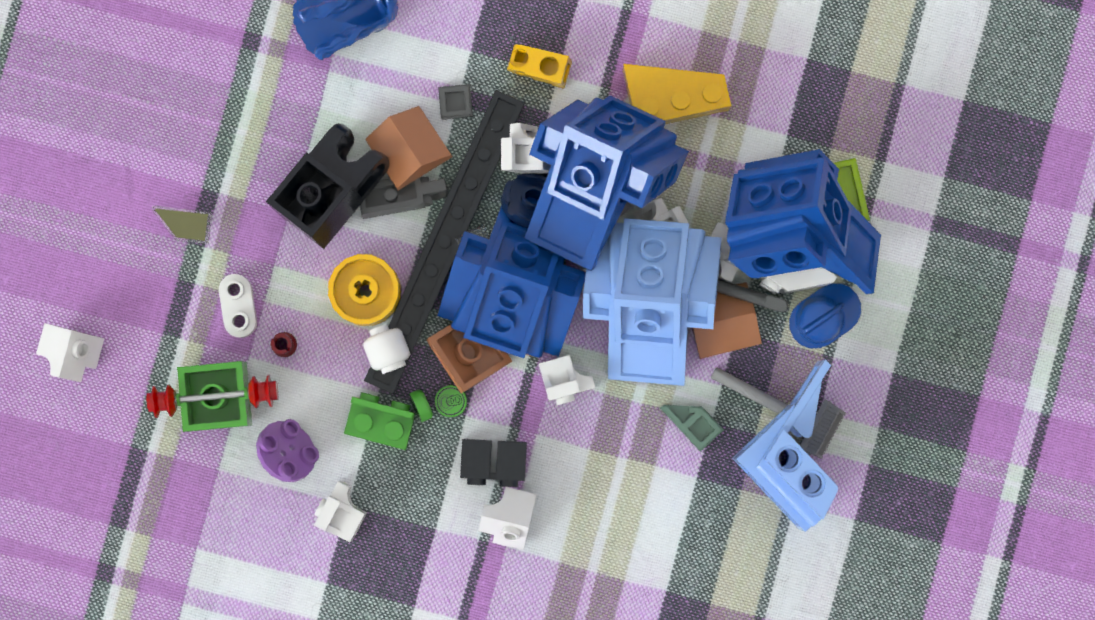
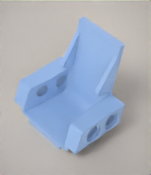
M624 218V223L616 222L600 253L595 268L592 271L586 269L583 291V319L609 321L608 379L685 385L688 327L713 329L722 237L705 236L703 229L689 228V223Z
M826 359L816 362L790 405H787L732 458L792 523L804 532L811 526H815L821 519L824 520L838 492L836 483L788 434L790 431L796 437L809 438L812 436L822 379L831 367ZM784 450L786 452L787 459L786 462L783 465H781L779 463V455ZM807 475L809 482L806 488L803 489L802 480Z

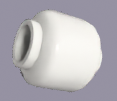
M385 324L369 331L371 337L364 341L363 347L372 369L381 370L382 374L406 366L405 360L409 358L410 351L400 329H389L388 325Z

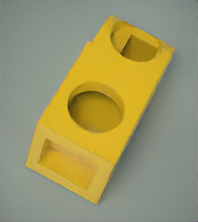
M515 44L507 70L565 89L572 60L567 55Z

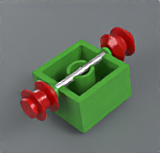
M244 361L177 367L179 393L176 394V391L168 384L165 391L159 392L156 386H153L152 393H147L146 395L148 412H154L155 418L159 417L161 411H167L169 416L173 417L177 406H181L183 432L252 426L251 404L257 409L260 402L267 401L269 406L273 407V400L279 399L277 381H271L270 375H267L265 382H258L255 376L248 382L247 362Z

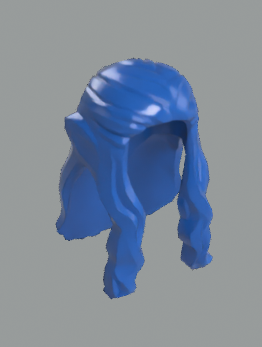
M296 0V3L293 5V23L296 26L297 33L304 44H306V49L314 54L317 59L323 60L324 58H329L337 50L351 46L371 33H377L385 29L397 16L398 2L397 0Z

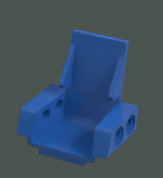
M608 96L604 100L596 97L589 104L580 100L574 101L542 122L535 136L529 155L550 164L551 167L524 238L592 271L626 202L643 208L677 181L689 151L675 145L677 136L675 133L664 128L665 120L613 96Z
M820 149L745 163L744 169L738 170V173L733 175L725 220L728 227L727 242L730 246L728 260L750 278H761L822 267L856 284L866 295L873 294L881 234L847 200L837 181L839 169Z
M526 198L532 204H537L538 202L535 198ZM501 205L490 239L464 231L437 316L451 320V328L465 333L463 338L521 358H525L526 354L540 358L543 352L559 357L585 283L586 272L564 265L565 258L525 239L528 228L519 226L510 220Z

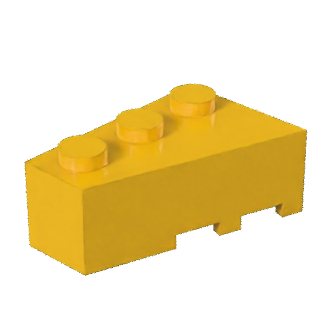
M623 64L622 71L630 105L665 120V124L726 112L731 108L724 74Z

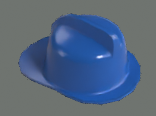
M829 284L820 288L793 309L789 318V329L793 338L800 345L810 349L822 348L831 344L857 324L861 315L859 297L850 287L843 284Z

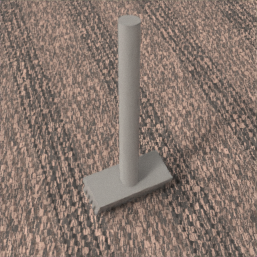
M718 367L715 368L711 379L778 414L788 405ZM825 399L815 417L812 436L803 439L800 445L807 454H812L822 459V455L825 454L826 448H828L830 440L832 441V437H834V433H836L840 425L839 423L842 422L841 419L844 418L843 415L845 416L846 412Z

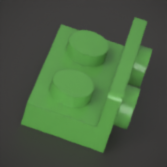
M361 392L360 398L352 397L344 434L402 450L407 449L416 413L409 411L411 405L392 400L391 406L378 403L380 397Z

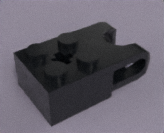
M340 123L333 125L309 154L307 152L266 201L275 212L322 249H325L389 169L388 157L377 150L368 151L357 161L347 162V155L354 144V136L351 129Z

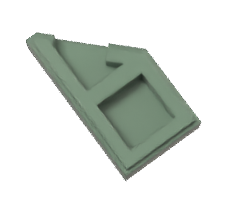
M663 405L660 407L700 452L724 430L702 406Z

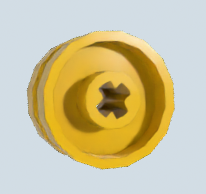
M357 254L344 259L334 268L328 281V296L333 309L343 319L358 326H374L385 322L395 313L401 300V284L397 273L384 260L373 255ZM364 285H369V289L372 291L368 297L365 295L361 296L360 289Z

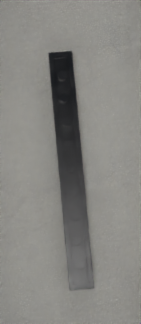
M495 90L388 326L389 329H400L404 335L410 351L409 358L405 360L406 366L451 269L464 231H468L501 158V138L510 137V124L517 122L525 105V102L498 90ZM370 366L364 381L394 394L406 366L382 374L381 370L372 369Z

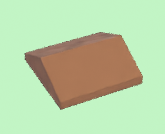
M420 106L389 116L365 139L371 150H377L388 157L389 169L386 173L398 191L452 158L451 153Z
M747 282L736 284L748 288ZM718 292L713 329L692 328L699 359L762 344L753 303Z
M450 324L426 339V341L461 394L512 362L506 352L463 338L465 333L451 328Z

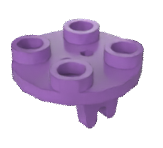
M293 419L268 424L261 431L256 442L257 457L263 468L271 476L283 482H296L304 479L314 469L315 462L319 459V451L312 443L309 435Z

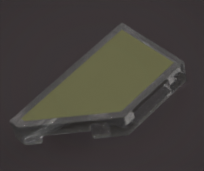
M152 205L153 213L176 241L209 245L212 221L211 212Z

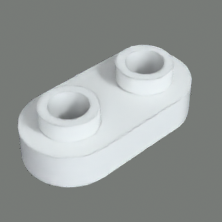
M231 274L226 276L219 285L224 327L230 335L244 338L250 336L257 326L252 286L244 276ZM233 284H238L240 287V292L236 296H232L229 292V288ZM242 315L245 318V324L238 328L235 326L234 320L237 316Z

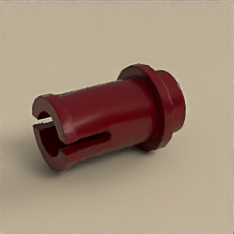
M288 332L278 333L271 340L272 350L280 357H289L297 349L296 338ZM282 339L287 340V349L281 350L279 348V342Z

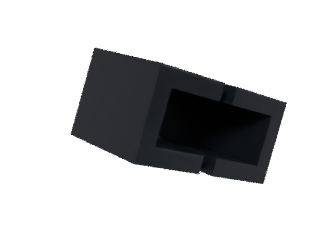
M462 439L460 478H467V485H486V479L499 480V486L518 487V481H525L527 442L498 441L496 473L490 472L492 440Z

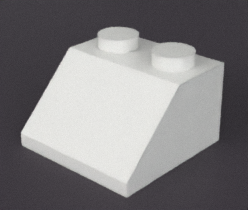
M820 267L758 279L761 280L759 286L775 295L776 293L787 294L827 286L833 283L837 276Z

